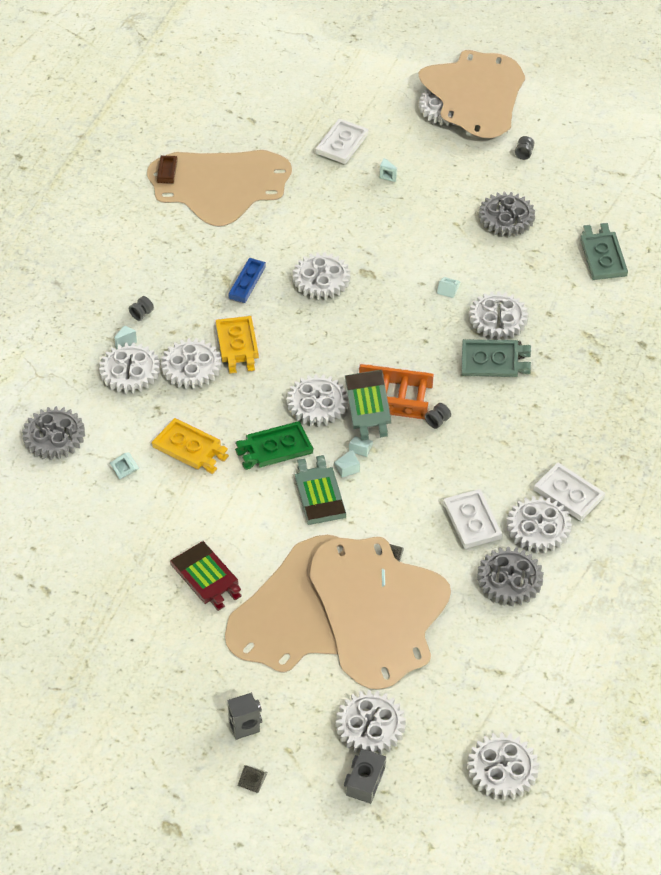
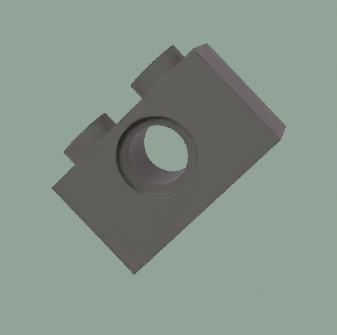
M252 692L227 700L228 719L235 740L259 733L260 723H262L260 714L262 708L259 700L254 699Z
M361 749L359 756L355 755L351 766L353 771L351 774H347L344 786L347 787L346 796L371 804L386 768V756ZM361 774H367V775H369V776H367V777H362V776H360V775H361Z

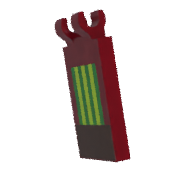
M204 541L170 560L171 566L204 604L211 602L219 611L225 607L222 603L224 598L221 594L227 591L234 600L242 597L239 593L241 588L238 585L236 576Z

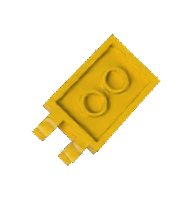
M252 316L215 320L222 363L228 362L229 374L237 373L236 363L246 362L247 370L255 371L254 359L259 358Z
M176 418L152 441L153 448L195 469H199L202 466L210 474L217 470V467L214 466L216 460L212 459L215 455L221 461H225L229 457L226 454L228 448L221 445L220 439Z

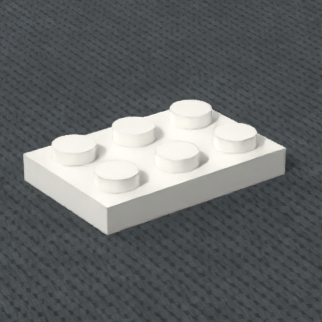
M338 119L316 147V154L346 164L367 137L369 129Z
M557 463L534 485V491L546 499L550 498L552 503L558 501V507L563 505L564 511H568L569 514L580 521L605 497V492L560 463Z
M481 489L444 498L443 504L464 549L502 539V533Z

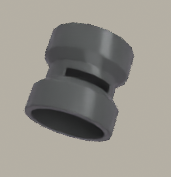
M522 136L518 140L515 155L522 160L529 159L535 145L534 140L531 137Z
M141 296L137 303L129 306L130 314L138 321H141L145 314H149L154 310L153 303L146 296Z
M438 403L434 406L433 410L425 414L426 422L434 429L439 428L443 421H447L451 417L450 409L443 403Z

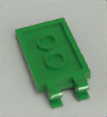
M300 421L246 435V440L235 442L237 455H243L244 462H242L245 470L251 469L255 464H258L259 468L313 454L314 450Z

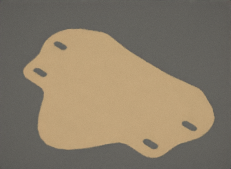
M464 50L461 52L456 63L430 65L418 72L420 81L443 102L440 114L444 120L461 126L469 133L482 138L498 137L510 130L515 100L519 89L525 81V75L520 65L512 58L498 53ZM469 54L473 55L471 61L467 59ZM498 57L502 59L500 64L496 63ZM449 111L454 112L452 118L448 117ZM476 125H480L478 132L474 130Z
M267 150L237 153L173 152L167 154V156H177L178 158L174 184L157 183V176L153 174L158 173L160 158L153 161L147 169V177L154 186L155 197L158 201L184 203L201 220L213 226H225L236 221L255 201L281 198L284 194L285 183L292 173V166L288 159ZM275 170H285L286 172H285V173H275L274 171H275ZM275 190L277 193L266 194V191ZM163 193H173V194H174L172 197H163V196H162Z
M328 534L319 535L297 543L281 566L258 591L230 614L225 632V640L228 649L235 656L242 660L265 664L279 672H287L292 670L302 657L309 653L338 654L336 639L325 607L310 579V569L318 548L325 542L340 537ZM343 548V550L339 553L340 556H344V555H345L344 548ZM249 643H254V647L250 652H243V649ZM285 654H289L290 658L285 664L281 665L279 660Z
M371 537L360 540L336 538L322 544L313 557L310 579L323 602L331 624L342 670L360 685L369 689H383L396 684L408 672L428 664L431 659V653L425 639V632L449 602L451 589L447 580L434 571L399 562L394 557L389 542L383 537ZM341 544L343 546L344 556L339 555L337 545ZM375 544L380 545L382 549L381 555L376 554ZM382 569L385 570L384 587H382ZM415 647L420 650L422 656L420 660H417L414 656L413 648ZM383 667L388 669L390 675L388 680L383 678L381 672Z

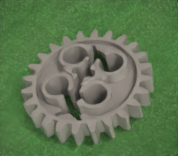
M497 192L496 197L491 194L490 199L485 198V202H481L479 207L480 223H484V228L489 227V232L494 230L495 235L500 232L501 236H504L505 233L509 237L511 233L518 236V232L524 234V230L528 231L529 226H533L535 221L534 205H530V200L525 201V196L519 198V194L513 196L512 192L509 195L506 192H503V195ZM500 203L499 210L496 211L497 204ZM518 217L517 224L514 226L515 218Z
M55 406L54 410L47 407L46 412L40 409V414L33 413L34 419L28 418V423H24L25 429H22L23 442L25 447L29 448L30 453L35 452L36 457L42 454L43 459L50 456V460H53L54 456L61 459L62 454L68 457L69 451L75 453L74 447L80 448V443L84 442L83 437H85L84 423H82V418H78L77 413L72 414L71 409L65 412V407L61 410H58L57 406ZM65 428L68 430V435L65 434ZM39 429L43 432V438H40Z
M500 547L498 553L492 550L491 556L486 554L485 560H481L477 576L479 587H483V594L488 593V599L495 597V603L502 600L503 606L507 602L514 606V603L517 601L521 606L523 600L529 603L530 597L536 598V593H540L544 572H541L542 565H538V559L532 560L533 554L526 556L525 550L519 553L517 547L514 551H511L509 547H507L506 551H503ZM498 566H501L498 581L500 583L495 582ZM522 570H524V571H526V572H525V578H524L523 586H522V587H517V586H520V581H521V577H522Z

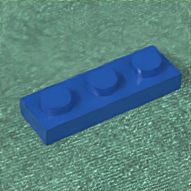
M249 258L229 292V299L246 303L266 268V262Z

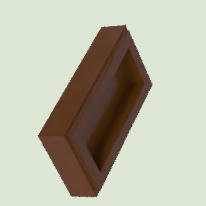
M160 156L157 183L174 184L178 162L177 156Z

